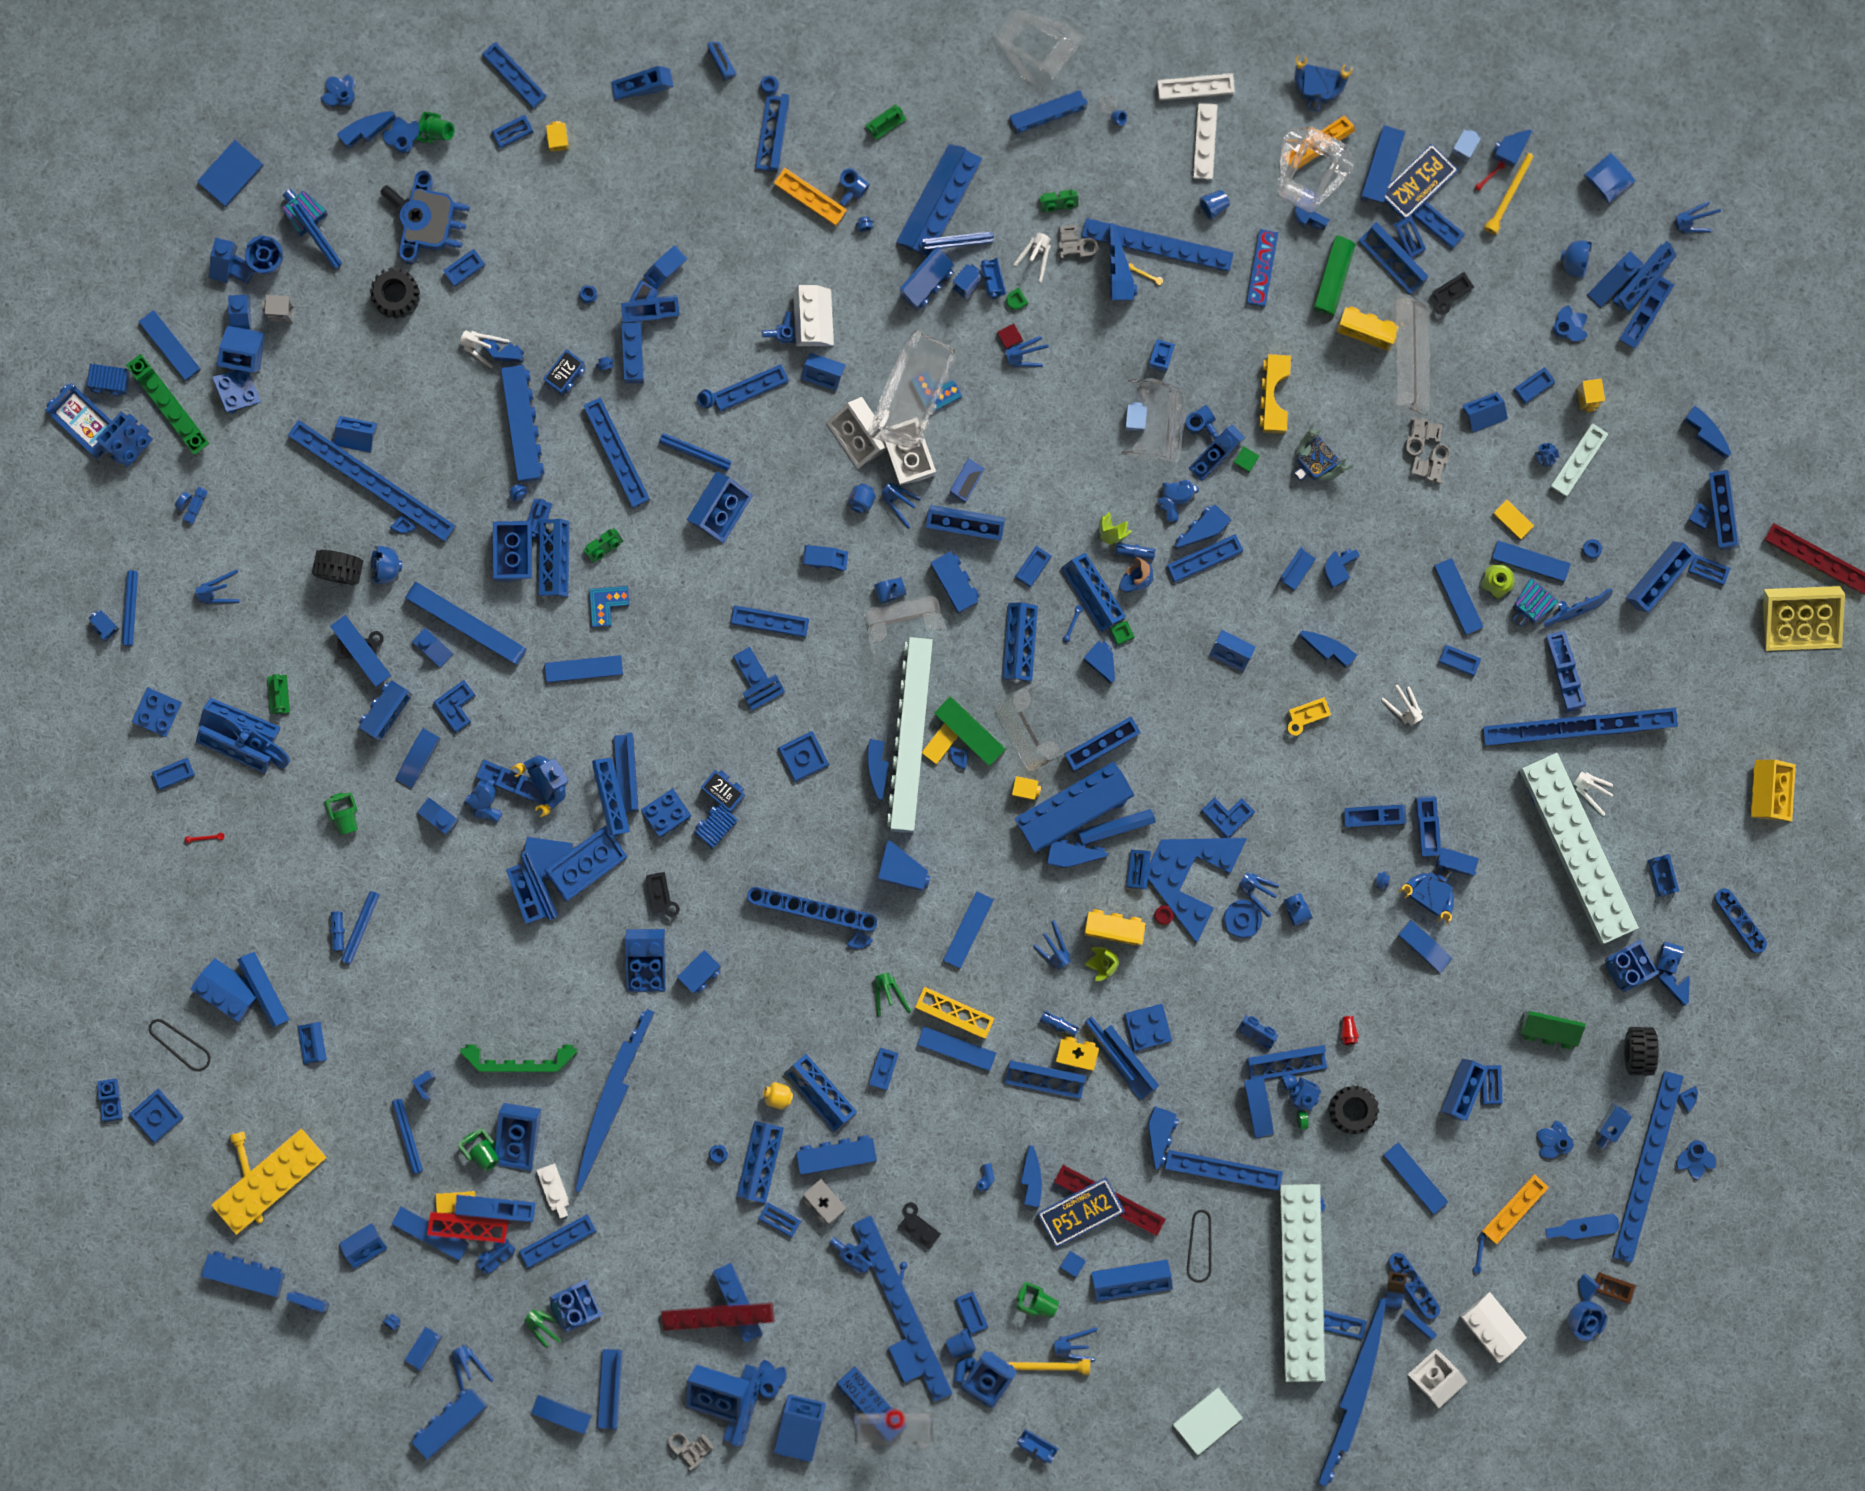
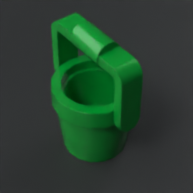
M423 112L418 122L419 134L415 140L427 144H432L433 141L437 140L449 141L455 133L454 124L441 119L442 115Z
M340 792L324 801L323 804L329 821L334 822L339 835L358 830L355 813L358 810L352 793L343 794ZM347 797L350 808L332 813L329 803H335Z
M482 1128L471 1132L458 1144V1148L469 1162L471 1160L474 1161L484 1172L492 1170L500 1161L492 1148L495 1145L494 1141ZM482 1134L486 1140L476 1144L468 1154L463 1146L469 1144Z
M1025 1282L1018 1291L1016 1299V1309L1032 1317L1041 1315L1051 1319L1056 1314L1059 1301L1044 1293L1043 1288ZM1026 1288L1035 1292L1029 1308L1022 1306L1026 1295Z

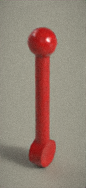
M1499 162L1497 168L1480 184L1475 185V190L1480 191L1482 186L1499 170L1504 169L1505 164Z
M220 832L217 835L210 836H186L184 838L185 843L189 844L191 843V841L199 840H223L225 838V835L222 832Z

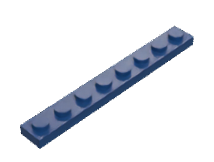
M1086 218L1082 238H1091L1095 241L1109 244L1110 223ZM1115 225L1122 247L1230 271L1234 252Z

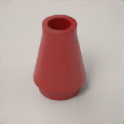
M1354 1016L1342 1017L1340 1040H1342L1343 1045L1357 1044L1359 1035L1354 1022Z

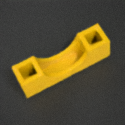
M1268 354L1267 360L1263 359V371H1266V378H1262L1261 389L1265 390V397H1261L1260 408H1264V414L1260 416L1259 427H1263L1262 432L1285 434L1287 431L1288 412L1280 408L1276 403L1274 388L1281 380L1289 377L1291 356Z

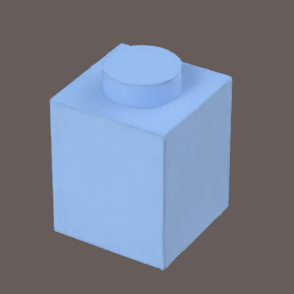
M1464 129L1451 153L1468 162L1481 138L1478 137L1476 132Z
M1133 402L1127 406L1125 430L1145 431L1147 406H1143V403Z

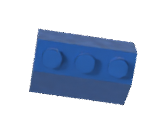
M938 246L900 287V297L916 310L920 307L923 309L930 301L928 297L932 293L936 294L941 289L942 285L940 284L943 280L946 279L948 281L954 274V264Z
M716 471L686 520L724 544L753 497V494L730 477Z
M532 521L493 522V579L495 582L532 579Z
M393 680L383 686L381 689L382 695L379 699H374L370 705L372 709L368 715L364 714L359 721V724H361L359 728L379 742L412 696L407 689Z
M216 958L200 973L190 988L194 993L237 1022H242L257 1000L248 980Z
M696 1364L687 1380L686 1407L738 1424L750 1381Z

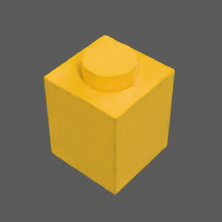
M555 121L551 122L550 125H546L550 152L569 149L565 123Z
M1016 776L1012 797L1034 801L1035 797L1040 795L1041 786H1038L1037 780Z

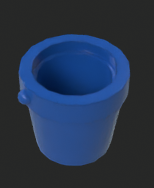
M1223 190L1199 198L1200 206L1209 219L1215 218L1230 206L1229 199Z
M967 1328L946 1340L953 1358L976 1352L975 1344Z

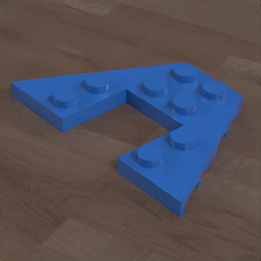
M1247 838L1161 839L1149 865L1148 880L1172 909L1195 942H1198L1214 907L1180 891L1195 857L1231 873Z

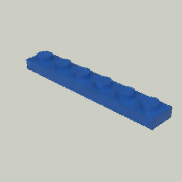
M601 397L583 405L632 507L635 508L649 501L650 498Z
M1168 1150L1165 1169L1278 1191L1280 1190L1283 1171Z

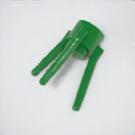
M889 972L875 976L876 982H874L877 1016H881L880 990L885 991L888 1003L892 1006L893 1003L889 992L892 986L905 1009L910 1013L911 1010L899 990L894 977H891Z
M532 1309L524 1319V1322L528 1324L526 1327L536 1335L546 1348L549 1345L536 1330L538 1328L542 1329L557 1343H560L561 1340L542 1325L544 1322L543 1318L558 1324L556 1318L545 1314L541 1310L537 1312L535 1309Z

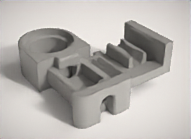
M1077 225L1059 227L1061 242L1059 243L1061 259H1064V256L1080 254V257H1085L1096 253L1098 245L1094 239H1079L1077 242L1078 236L1076 237L1075 234ZM1086 242H1091L1094 245V250L1090 253L1086 252L1083 248Z
M1411 418L1413 427L1411 436H1408L1406 449L1409 455L1415 457L1422 454L1425 438L1426 440L1432 438L1437 443H1440L1443 425L1428 424V420L1424 418ZM1437 429H1439L1438 438H1436ZM1412 443L1420 444L1421 448L1418 452L1410 450L1409 447Z
M1443 444L1435 446L1431 450L1429 460L1427 459L1426 461H1422L1420 457L1415 456L1410 474L1424 476L1425 480L1429 482L1442 483L1444 480H1441L1444 465L1448 464L1449 448ZM1438 448L1445 451L1443 459L1436 456L1435 452Z
M676 1432L669 1439L670 1447L677 1455L680 1453L691 1466L689 1469L692 1470L703 1460V1457H699L701 1455L704 1456L714 1446L704 1433L699 1436L700 1439L696 1443L693 1441L690 1446L691 1442L683 1433ZM675 1436L683 1438L684 1443L681 1447L673 1445L672 1440Z

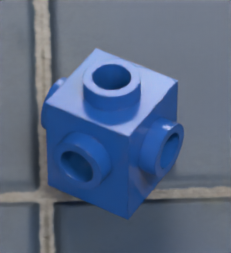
M1300 1077L1297 1085H1294L1291 1089L1290 1098L1298 1109L1304 1110L1306 1108L1311 1111L1313 1106L1317 1105L1322 1090L1316 1083Z

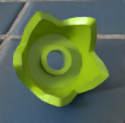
M1110 512L1100 518V538L1107 544L1113 545L1123 541L1132 531L1126 532L1128 521L1113 526Z
M1491 565L1485 570L1481 587L1484 590L1490 591L1495 598H1501L1507 592L1514 589V575L1505 565ZM1497 576H1501L1503 582L1499 583L1496 580Z
M1091 947L1096 955L1090 958L1085 965L1098 971L1095 981L1111 977L1119 965L1117 955L1104 947Z

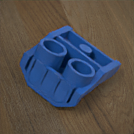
M1612 153L1608 154L1583 175L1585 179L1588 177L1589 183L1599 191V194L1601 193V196L1608 204L1636 181Z
M1642 939L1605 958L1606 968L1616 986L1622 992H1626L1660 973L1646 952Z
M587 1279L549 1297L550 1308L558 1325L565 1333L603 1315L590 1291Z

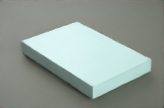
M1217 1387L1173 1425L1196 1454L1199 1455L1243 1417Z

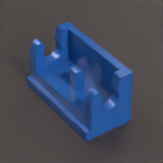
M1670 854L1648 859L1657 897L1678 892L1679 887Z

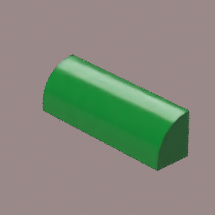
M1335 236L1313 310L1335 316L1356 247L1353 241L1342 236Z
M952 696L934 712L989 766L1005 752L1006 748Z

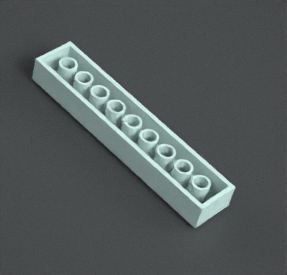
M910 637L909 642H905L904 656H908V659L903 661L902 674L906 675V679L901 681V693L904 694V699L899 701V712L902 713V718H898L897 731L900 732V737H896L895 750L898 751V756H894L893 769L897 771L896 775H892L891 788L895 789L894 795L890 794L889 807L893 808L892 814L888 813L887 826L891 827L893 832L914 833L933 639Z
M1558 753L1520 769L1523 780L1529 789L1600 945L1638 929L1639 927Z
M1320 1184L1281 1185L1286 1381H1325Z

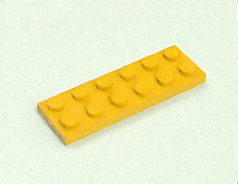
M301 1128L212 1203L211 1206L229 1227L238 1234L327 1157Z

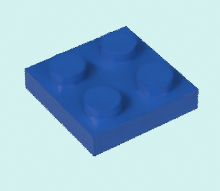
M1163 1004L1125 1013L1134 1050L1172 1041Z

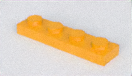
M1342 116L1282 156L1283 161L1295 172L1355 132V127L1345 116Z
M786 168L783 169L774 182L775 186L836 227L847 212V209Z
M1533 1174L1483 1228L1482 1232L1497 1244L1549 1187Z

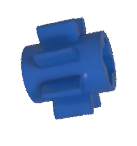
M1551 443L1541 444L1538 447V451L1535 452V458L1538 463L1546 467L1554 465L1556 458L1560 457L1558 449H1556L1555 445L1552 446Z

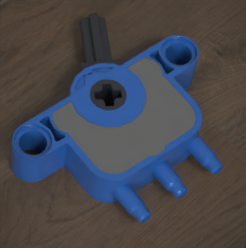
M425 170L419 171L416 174L410 199H403L388 185H385L380 191L381 195L398 208L396 211L400 215V220L404 226L399 254L407 264L417 261L420 247L431 250H441L446 246L462 248V242L449 239L451 228L466 229V224L453 221L455 210L470 211L469 205L453 202L449 195L432 191L434 181L431 174ZM423 177L429 178L428 183L425 185L420 184V180ZM413 215H416V216L419 215V216H420V219H419V220L414 219V218H413ZM408 250L414 252L410 258L404 257L405 252Z

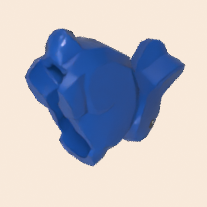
M1190 480L1170 484L1162 483L1163 497L1159 498L1157 503L1162 510L1166 511L1168 522H1176L1179 519L1176 506L1190 501L1193 495L1199 492V488L1196 485H1192Z
M480 779L472 793L465 798L464 803L474 809L473 815L475 818H488L492 822L497 823L499 818L502 817V812L490 807L495 800V781L493 779Z

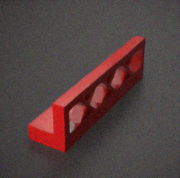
M430 1212L427 1235L506 1243L509 1220ZM434 1221L443 1222L446 1226L441 1232H432ZM458 1223L462 1224L465 1230L460 1234H455L450 1227ZM478 1225L482 1226L485 1232L480 1236H474L470 1229ZM494 1227L503 1228L502 1238H493L489 1231Z

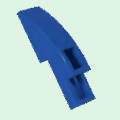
M456 1194L454 1214L534 1222L536 1202Z

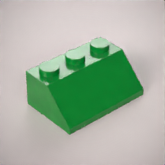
M1526 1011L1523 1013L1519 1035H1523L1524 1040L1535 1041V1038L1541 1039L1543 1044L1553 1046L1554 1043H1559L1561 1048L1572 1050L1573 1047L1579 1046L1586 1023Z

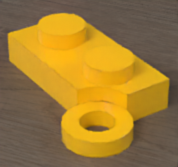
M1325 697L1288 710L1292 720L1288 724V732L1291 735L1297 736L1303 731V725L1331 716ZM1294 724L1299 727V730L1296 732L1292 730V725Z

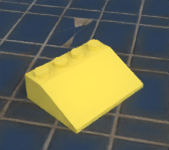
M1841 587L1764 589L1763 616L1766 651L1842 648L1845 593Z

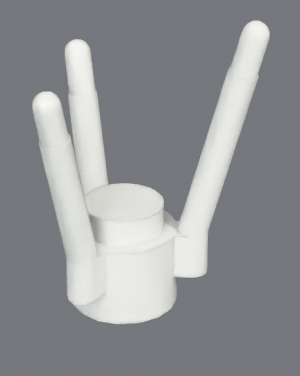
M1037 233L1035 238L1032 237L1028 246L1013 265L1017 266L1031 247L1034 251L1029 259L1030 262L1034 260L1037 252L1042 253L1044 250L1038 282L1041 283L1048 252L1051 248L1049 245L1051 239L1045 234Z
M464 331L460 339V345L465 346V351L470 352L490 368H493V365L472 349H475L477 345L491 348V345L479 341V338H487L488 340L503 343L510 342L508 339L479 334L474 331Z
M1395 685L1396 690L1408 708L1404 712L1405 716L1385 698H1382L1381 701L1399 716L1404 724L1408 722L1412 726L1423 718L1421 715L1422 711L1418 707L1410 687H1407V691L1413 706L1410 705L1400 687Z
M1581 772L1574 782V785L1577 786L1576 791L1581 793L1602 816H1605L1604 811L1584 789L1588 791L1591 786L1612 797V793L1593 782L1595 781L1609 787H1613V784L1594 777L1589 773Z

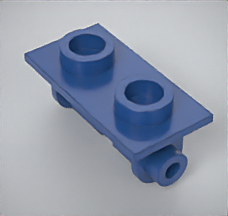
M998 258L990 261L988 259L982 260L980 268H982L984 278H987L985 281L987 295L993 300L1007 294Z
M534 499L528 517V521H532V538L540 539V520L548 519L552 503L546 502L544 499Z
M1245 1015L1237 1028L1241 1030L1240 1033L1250 1039L1253 1038L1254 1034H1257L1255 1042L1265 1048H1272L1278 1038V1034H1276L1272 1027L1261 1025L1259 1020L1253 1016L1248 1017Z
M506 1237V1243L495 1242L493 1248L488 1252H483L478 1257L476 1263L484 1274L491 1273L500 1265L496 1260L497 1258L504 1262L514 1254L516 1249L509 1243Z
M1027 1429L1023 1431L1017 1442L1020 1449L1030 1454L1034 1450L1036 1452L1035 1457L1045 1464H1051L1059 1448Z

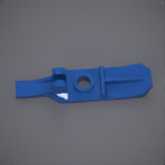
M1611 588L1606 589L1602 594L1590 599L1585 597V602L1575 603L1571 608L1568 607L1565 601H1560L1559 612L1554 617L1545 620L1544 627L1559 621L1569 620L1601 606L1611 597L1613 590Z
M225 718L222 725L232 730L238 737L236 740L237 746L241 747L244 743L254 750L271 757L270 760L278 768L285 769L290 763L289 756L282 748L250 727L240 726L230 718Z
M1613 1213L1572 1219L1562 1224V1226L1545 1228L1546 1238L1565 1236L1569 1239H1578L1616 1233L1619 1229L1618 1217ZM1581 1224L1585 1226V1230L1583 1232L1580 1230Z

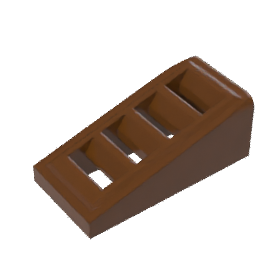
M1600 1272L1596 1279V1283L1600 1286L1596 1292L1631 1304L1637 1285ZM1603 1278L1607 1279L1604 1290L1600 1289ZM1614 1281V1285L1610 1293L1608 1292V1288L1610 1282ZM1618 1284H1622L1619 1295H1616L1615 1292ZM1626 1286L1630 1288L1627 1297L1624 1298L1623 1294Z

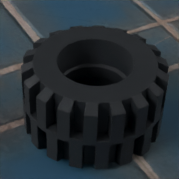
M388 268L386 272L382 270L380 276H375L376 280L371 283L372 289H370L372 302L382 315L385 314L388 318L398 319L399 316L404 318L406 317L405 314L413 313L412 309H416L418 306L417 301H420V290L412 275L406 270L402 271L400 268H396V270ZM392 284H401L406 289L404 298L399 302L391 303L386 301L384 297L385 290Z
M324 549L317 550L312 574L317 578L348 585L359 584L363 560L343 552Z
M1654 1027L1628 1028L1625 1036L1624 1057L1626 1070L1629 1075L1653 1076L1658 1067L1659 1045Z
M1347 1086L1338 1090L1333 1095L1332 1101L1329 1103V1115L1331 1116L1330 1120L1337 1129L1348 1134H1361L1374 1126L1375 1121L1378 1119L1379 1104L1375 1099V1095L1369 1092L1370 1090L1362 1086ZM1352 1098L1360 1100L1365 1106L1363 1118L1356 1122L1349 1121L1343 1114L1344 1103Z

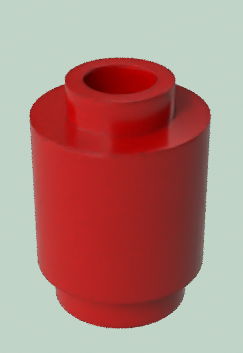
M899 1409L889 1410L885 1416L886 1425L893 1430L900 1429L905 1423L904 1413ZM897 1416L899 1422L892 1423L891 1418Z

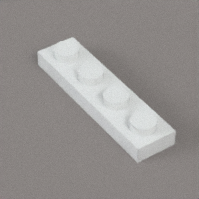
M1233 73L1158 80L1157 82L1159 101L1235 93Z
M1198 104L1193 179H1213L1217 105Z

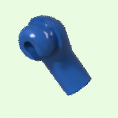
M991 1163L982 1165L984 1175L976 1185L980 1191L988 1190L995 1181Z
M968 1356L957 1362L954 1381L964 1382L965 1372L976 1364V1360L973 1357Z

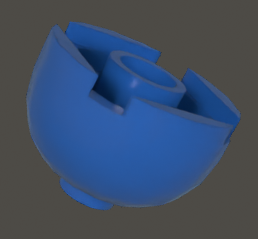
M260 235L253 238L247 244L245 260L253 271L259 274H271L280 268L283 262V250L276 239Z
M1585 240L1573 241L1569 244L1567 250H1562L1560 261H1564V269L1570 276L1584 279L1592 242Z
M374 546L376 550L372 551L371 568L373 567L375 577H371V580L374 584L390 583L397 577L398 572L402 571V560H399L398 554L390 547Z
M1581 1301L1571 1309L1567 1320L1570 1330L1577 1338L1583 1341H1590L1594 1339L1592 1336L1597 1333L1600 1335L1603 1332L1608 1317L1605 1314V1310L1597 1303Z

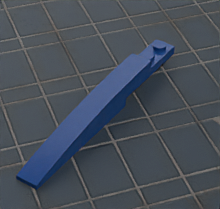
M1675 707L1483 727L1485 746L1674 728L1678 727Z
M647 1009L646 1012H641L638 1019L640 1025L638 1029L634 1028L630 1036L631 1044L623 1041L612 1066L586 1143L576 1187L578 1192H581L628 1091L629 1085L624 1084L623 1081L655 1014L652 1010Z
M1380 1297L1338 1405L1345 1409L1317 1481L1321 1485L1327 1486V1483L1332 1482L1335 1474L1332 1470L1335 1464H1339L1342 1456L1339 1453L1340 1450L1348 1453L1376 1361L1384 1318L1385 1298Z

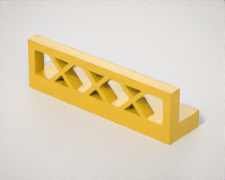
M924 987L915 1006L920 1011L983 1039H986L995 1019ZM926 992L934 995L937 1003L932 1005L923 1003L922 1000ZM937 997L943 999V1001L938 1002ZM948 1001L952 1003L954 1011L949 1013L943 1012L940 1004ZM955 1005L961 1008L956 1010ZM966 1009L970 1012L972 1019L967 1021L961 1020L957 1012ZM972 1013H975V1014H977V1015H979V1016L973 1017V1014H972ZM984 1017L990 1020L986 1030L977 1027L975 1019Z

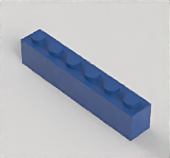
M524 365L501 368L518 481L523 483L542 480L541 474H545L543 463L539 462V456L542 455L541 445L536 442V437H539L538 426H534L533 419L536 418L535 407H531L530 400H534L532 388L528 389V381H531L530 371L526 370Z

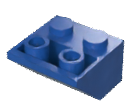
M227 326L219 347L217 366L252 373L259 371L261 368L265 332Z

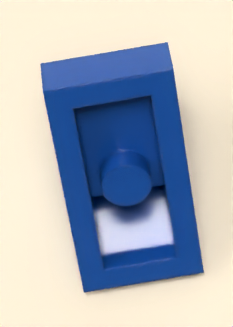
M1157 339L1148 368L1167 373L1175 344Z
M426 628L412 641L440 668L453 655Z
M1662 972L1656 977L1682 1006L1689 1003L1690 976H1686L1678 984L1675 983L1677 981L1676 978L1669 972Z

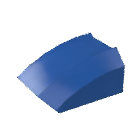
M984 1351L961 1387L966 1393L984 1405L994 1408L1017 1372L1012 1365L996 1356L993 1352Z

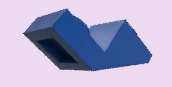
M674 245L643 276L657 289L686 262L687 257Z
M486 338L482 341L491 345V348H484L494 360L523 362L525 360L522 356L524 352L518 345L514 346L510 342L499 352L500 347L494 340L490 342Z
M804 546L802 564L815 568L829 567L839 571H846L847 551L832 547Z

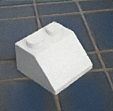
M1437 1348L1408 1374L1438 1408L1467 1383L1460 1371Z

